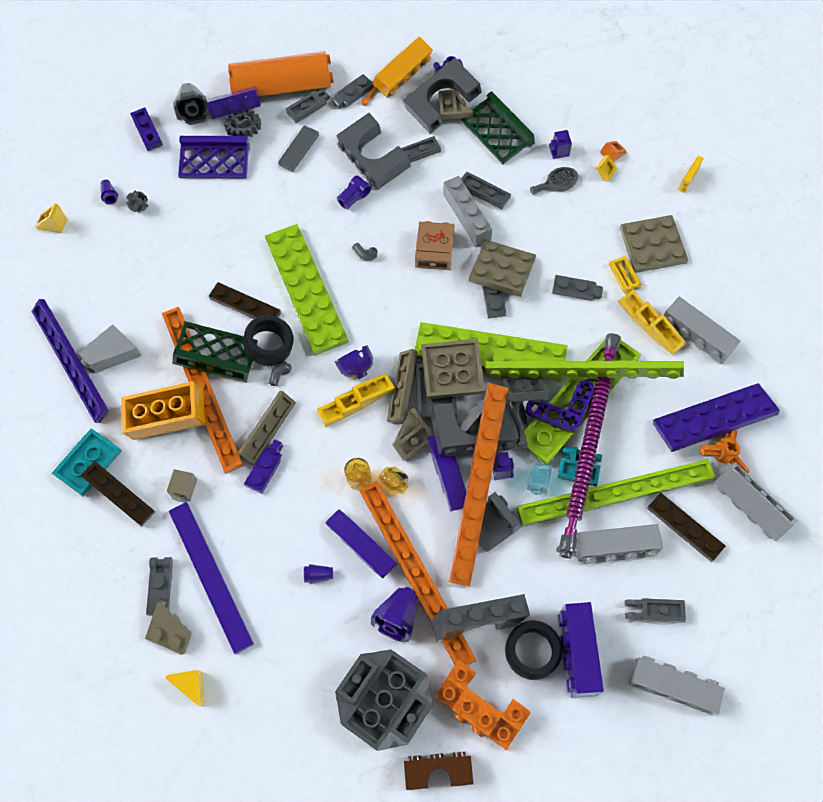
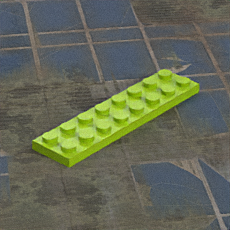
M298 224L265 235L266 242L314 356L349 343Z
M420 322L415 350L418 351L417 358L423 359L421 344L478 339L482 369H485L486 361H565L568 346ZM541 377L542 379L562 382L563 377H558L555 379L549 377Z
M605 340L586 361H605V349H603ZM621 340L618 353H616L615 359L612 361H638L642 354ZM623 377L612 379L610 392ZM570 378L549 403L567 410L577 384L582 380H589L595 388L597 378ZM584 386L580 397L584 398L587 387ZM592 397L590 399V402L588 404V407L586 409V412L583 416L579 428L588 419ZM580 402L573 403V407L576 410L584 408ZM546 408L543 409L541 415L544 416ZM550 411L547 414L552 420L558 418V414L555 411ZM562 415L560 423L563 422L564 415ZM534 419L524 430L528 445L525 449L545 465H548L576 431L572 433L566 432ZM571 419L570 421H568V422H569V424H568L569 426H572V425L574 424V420H573V419Z

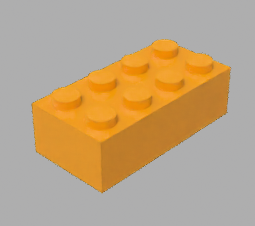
M194 381L121 397L122 433L132 440L205 425L203 389Z

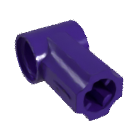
M354 176L349 182L348 187L337 197V202L342 208L349 209L360 197L365 198L370 193L372 186L361 177Z

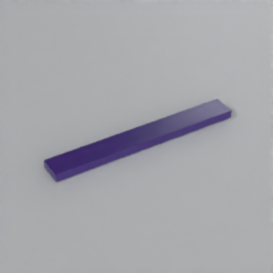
M38 299L31 311L93 421L101 423L109 411L47 302L45 299Z
M186 501L169 510L170 516L234 654L236 655L255 645L189 504Z

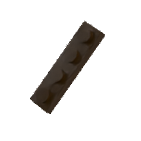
M217 282L209 294L210 300L252 319L265 315L279 317L281 314L280 309Z
M96 461L80 475L141 527L155 513L150 506Z
M661 492L647 507L651 513L711 563L726 547V545Z

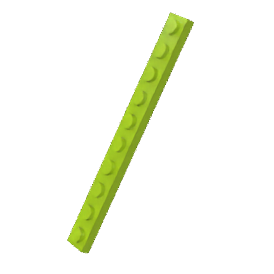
M486 361L485 370L488 377L492 378L529 377L535 379L549 377L555 379L558 377H568L575 379L577 377H588L595 379L597 377H607L615 379L617 377H627L635 379L638 377H648L656 379L658 377H668L676 379L684 377V361Z
M709 459L592 487L587 491L583 512L710 481L715 478V474ZM571 493L517 506L522 527L565 517L569 508L568 504L570 503Z

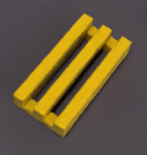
M696 157L683 178L679 191L686 192L704 160L703 157Z
M626 256L609 262L608 265L624 294L632 289L641 288L642 284ZM620 262H623V264H624L626 270L628 271L630 277L632 278L634 284L631 283V281H630V279H629V277H628V274H627L626 270H624V268H623V266L621 265Z

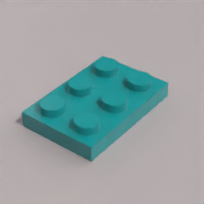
M91 428L55 468L52 474L83 497L92 485L80 475L94 461L106 470L122 450Z

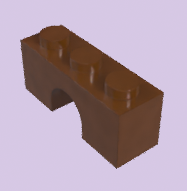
M453 752V757L444 758V753L430 754L431 759L423 760L422 755L408 756L409 761H404L406 790L429 788V774L438 768L444 769L449 774L451 786L473 785L471 756H466V752Z

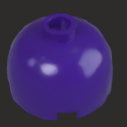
M366 345L362 347V350H354L334 362L340 373L345 377H357L359 380L368 375L367 371L373 365V356L369 346Z

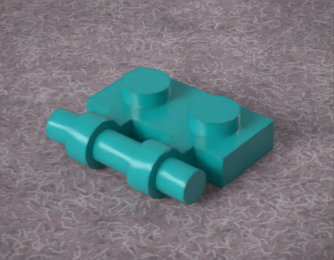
M563 446L562 454L569 455V459L561 457L557 478L574 482L578 461L575 459L576 457L579 458L581 451L577 447L571 446L569 448ZM596 453L595 461L601 462L602 455ZM594 464L589 484L591 486H597L600 465Z

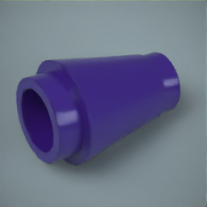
M102 180L100 182L101 200L105 204L112 205L117 202L118 193L109 180Z
M314 564L304 566V583H309L310 585L333 579V567Z

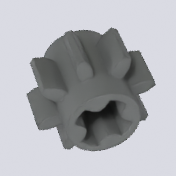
M134 190L133 193L130 192L126 196L128 200L126 202L127 207L133 212L140 213L149 206L146 204L148 201L147 196L141 191Z

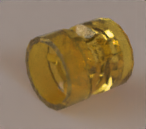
M358 457L352 458L346 463L344 474L348 485L352 489L358 491L370 485L372 477L370 466L366 460Z

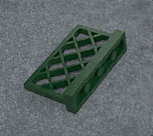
M491 91L486 95L487 99L472 109L473 117H477V123H469L467 121L469 118H461V121L503 165L528 146L530 148L534 145L535 138L529 128ZM486 105L490 108V113H481V109ZM480 117H488L489 123H479ZM492 118H500L501 123L491 124ZM488 128L487 134H480L478 129ZM490 128H500L499 134H490ZM502 128L510 129L511 135H502ZM489 139H498V145H490ZM501 139H510V146L500 145ZM513 139L523 142L519 146H512ZM499 150H509V154L502 158Z
M185 321L177 346L173 352L172 364L247 383L252 360L246 355L241 346L244 336ZM187 328L193 329L198 334L189 337L186 330ZM213 334L216 339L208 342L204 336ZM201 338L204 344L196 347L193 340ZM232 339L234 344L226 346L222 340ZM253 339L254 342H255L256 345H257L258 340H257V339ZM219 342L223 349L215 352L211 345ZM189 343L193 349L186 351L182 350L181 346ZM237 347L241 354L233 356L229 350ZM208 348L211 354L206 356L202 355L199 351ZM226 352L230 359L221 360L218 355ZM245 357L248 364L247 366L241 365L236 360Z

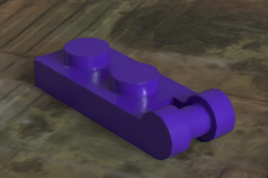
M146 107L131 112L130 115L147 151L152 150L155 146H162L163 143Z

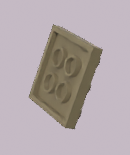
M672 215L620 225V231L635 273L687 263L688 257Z
M485 240L470 273L469 282L521 297L537 254Z
M478 339L421 344L427 400L485 394Z

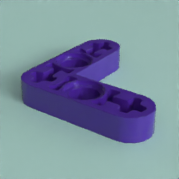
M589 380L580 381L577 384L567 410L545 401L532 402L529 400L526 405V413L531 418L566 432H575L578 430L594 392V385ZM584 386H585V387H587L588 389H587V391H586V393H585V396H584V398H583V397H580V395H581V393H582V389H583ZM580 402L584 408L576 410L573 407V403ZM537 405L538 407L535 412L532 411V407ZM543 408H546L544 416L541 415ZM550 411H555L558 414V418L552 420L547 414ZM562 415H564L563 422L560 423ZM571 419H573V420H574V424H573L572 426H569V425H568V424H569L568 421H570Z

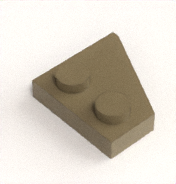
M456 90L439 91L442 120L473 117V110L466 106V102L459 96Z
M415 408L410 409L392 444L403 461L427 445V437L434 436Z
M160 600L157 602L145 639L182 655L186 652L192 633L181 623L176 614H172L165 606L166 602Z

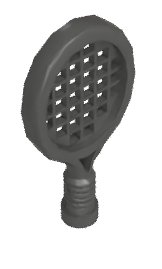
M570 167L556 168L549 173L545 183L530 187V191L534 195L546 188L556 191L569 190L577 183L578 173Z
M511 402L513 418L518 429V447L524 449L528 446L526 434L524 433L527 427L526 410L523 403L514 404Z

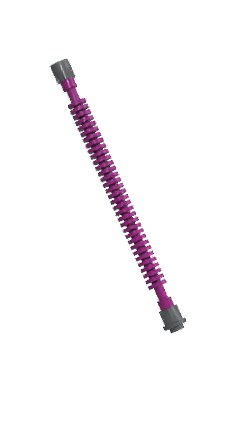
M609 333L606 335L603 348L605 349V361H612L615 359L616 353H618L621 336L618 334ZM597 377L572 493L570 495V503L568 504L569 508L566 513L569 523L568 527L565 528L564 535H561L559 546L556 548V551L560 553L559 556L565 559H571L572 556L577 554L575 550L578 540L576 539L577 521L582 520L612 379L607 377Z

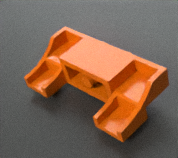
M458 659L434 697L455 712L453 717L462 724L466 721L473 726L471 730L481 738L485 734L503 749L507 750L531 714V711L514 699H512L504 713L497 710L467 688L476 672Z

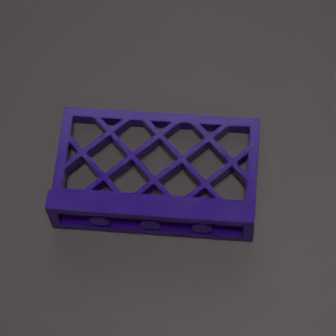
M180 135L179 178L247 179L248 154L250 150V142L247 136ZM185 150H192L194 154L187 159L185 157ZM204 150H209L211 154L204 159L200 154ZM221 150H226L228 154L221 159L217 154ZM237 151H244V155L240 159L234 155ZM198 156L202 162L195 167L191 162ZM215 156L219 162L212 167L208 162ZM232 156L236 162L229 167L225 162ZM188 164L194 168L189 173H183L184 168ZM206 164L210 170L206 173H201L199 169ZM223 164L227 170L223 173H218L216 169ZM240 164L243 167V173H235L233 169Z

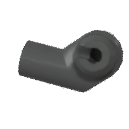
M355 243L352 246V249L361 259L373 260L377 257L378 250L375 247L364 250L359 243Z
M283 361L273 368L269 384L271 386H278L280 375L283 372L286 374L291 372V364Z

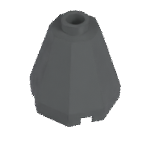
M191 83L181 85L173 102L177 119L180 121L184 120L188 125L204 122L205 116L210 113L206 103V96Z

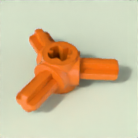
M736 430L724 434V438L716 442L715 445L700 446L699 452L701 455L715 457L720 463L727 464L729 462L733 465L736 462L743 470L749 473L748 467L738 457L741 453L740 446L736 442Z

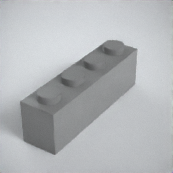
M460 176L443 182V195L474 246L477 247L484 244L485 240L491 241L492 227Z
M680 296L664 313V316L682 337L692 341L697 348L704 350L713 360L719 361L721 364L725 362L741 342V340Z
M736 462L714 482L717 485V489L722 494L727 495L735 507L742 509L751 522L758 524L763 529L764 534L770 539L773 538L777 541L798 521Z
M658 524L577 532L576 539H578L576 545L578 561H584L586 564L597 562L596 559L614 561L617 560V557L624 556L625 559L637 558V555L645 554V557L657 556L663 549Z
M644 655L642 658L638 657L635 659L629 680V685L712 716L719 714L725 690L724 687L718 686L719 682L706 679L704 681L697 678L698 675L693 672L684 671L682 673L677 671L676 667L671 664L663 663V665L655 663V659Z

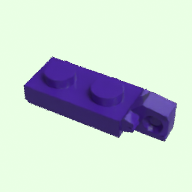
M274 440L270 448L266 447L244 482L246 487L263 494L281 462L282 454H280V451L283 448L282 442Z

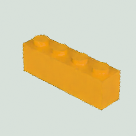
M418 36L375 76L372 84L386 98L390 94L394 95L401 84L404 85L408 82L411 74L415 75L421 69L420 66L422 64L426 65L432 57L430 55L433 49Z

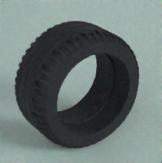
M273 315L256 317L245 329L243 338L244 351L255 363L264 366L278 365L285 361L291 353L294 342L293 332L287 322ZM259 332H273L282 339L284 345L276 350H265L256 345L253 337Z
M530 620L520 623L510 632L505 644V656L510 668L517 675L529 680H539L552 674L558 667L562 659L563 647L560 637L551 626L544 622ZM525 633H538L549 642L552 654L545 666L530 668L518 659L515 651L516 642Z

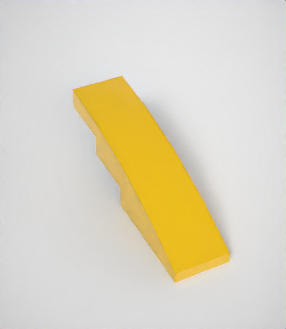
M634 289L617 301L628 315L670 354L673 355L686 344V341L663 314L659 315L648 301L644 303Z
M384 373L353 386L352 391L337 396L333 402L317 408V413L324 426L327 427L376 402L392 392L395 387L387 374Z

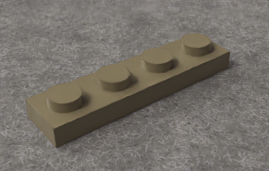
M409 349L399 354L393 385L395 389L392 391L387 421L392 424L405 421L418 353L414 349Z
M279 391L237 454L251 465H255L261 453L269 445L296 402L285 392Z

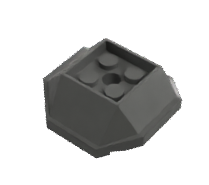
M392 649L360 654L335 691L341 725L376 751L408 745L433 707L427 674ZM383 694H388L391 697L390 703L386 706L379 704V697Z

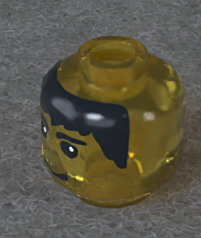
M396 466L386 467L379 475L380 486L392 496L399 493L403 494L409 486L407 484L408 476Z

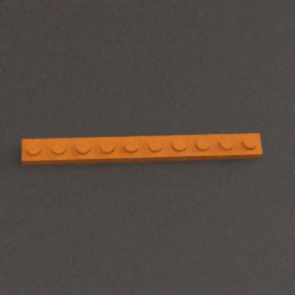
M179 306L162 313L175 348L185 322ZM187 328L186 333L189 337H191L189 329ZM189 343L181 346L182 350L189 351L193 349ZM183 367L188 382L194 381L203 389L205 425L223 471L227 474L243 467L206 372Z
M491 383L487 385L448 581L469 587L509 389Z
M376 481L359 490L432 623L435 616L442 609H448ZM462 633L457 638L442 641L454 665L458 659L467 666L477 661Z

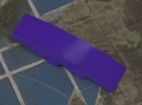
M435 435L429 436L427 440L436 474L439 475L443 493L446 495L449 510L452 512L463 509L466 488L455 456H439Z
M340 509L325 522L382 579L397 565L370 536Z

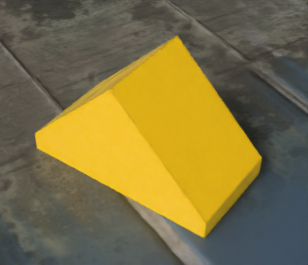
M54 203L41 213L35 228L62 233L67 217L60 206Z
M193 670L168 674L165 677L199 706L205 704L203 672Z

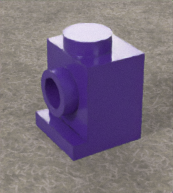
M568 130L554 132L553 139L549 143L553 159L570 156L572 142Z
M508 452L496 453L493 466L494 480L513 478V459L509 458Z

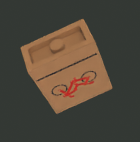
M419 221L415 268L451 270L455 224Z

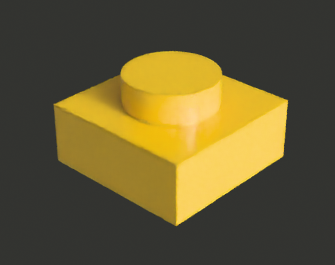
M609 155L604 156L595 167L603 181H608L618 169Z

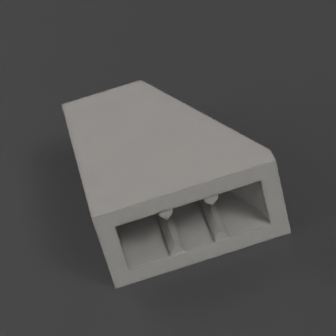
M113 324L78 353L82 358L80 362L87 370L91 368L96 373L136 359L142 355L138 348Z

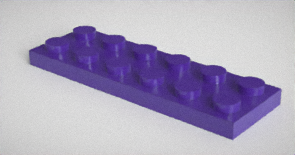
M757 383L653 419V425L670 451L674 452L777 416L780 409L762 386Z

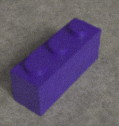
M256 86L210 98L206 102L212 119L261 106Z

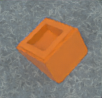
M617 141L605 143L600 153L603 156L609 155L614 162L626 154L627 151Z

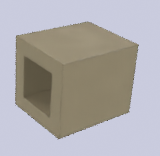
M174 469L167 493L172 497V500L183 502V500L190 501L197 478L193 473Z

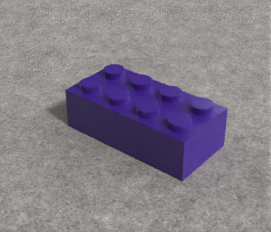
M591 602L565 604L560 610V614L557 615L558 626L562 627L563 635L560 636L562 649H565L566 657H563V666L565 671L568 670L569 679H566L567 693H571V698L598 696L604 692Z

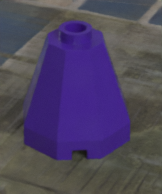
M409 587L398 588L374 611L371 617V625L375 627L377 624L379 626L378 631L381 634L395 641H401L402 638H405L404 642H409L413 632L418 598L415 595V591Z

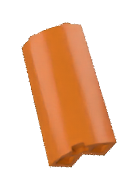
M326 51L229 63L228 72L231 93L255 86L259 96L331 87V83L334 80L333 73L329 72L328 65L331 64L330 54L326 55Z

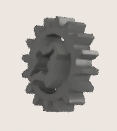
M248 110L234 113L233 116L228 115V119H225L224 124L227 135L250 136L251 138L253 133L258 134V130H261L262 125L259 115L255 114L254 111L249 113Z

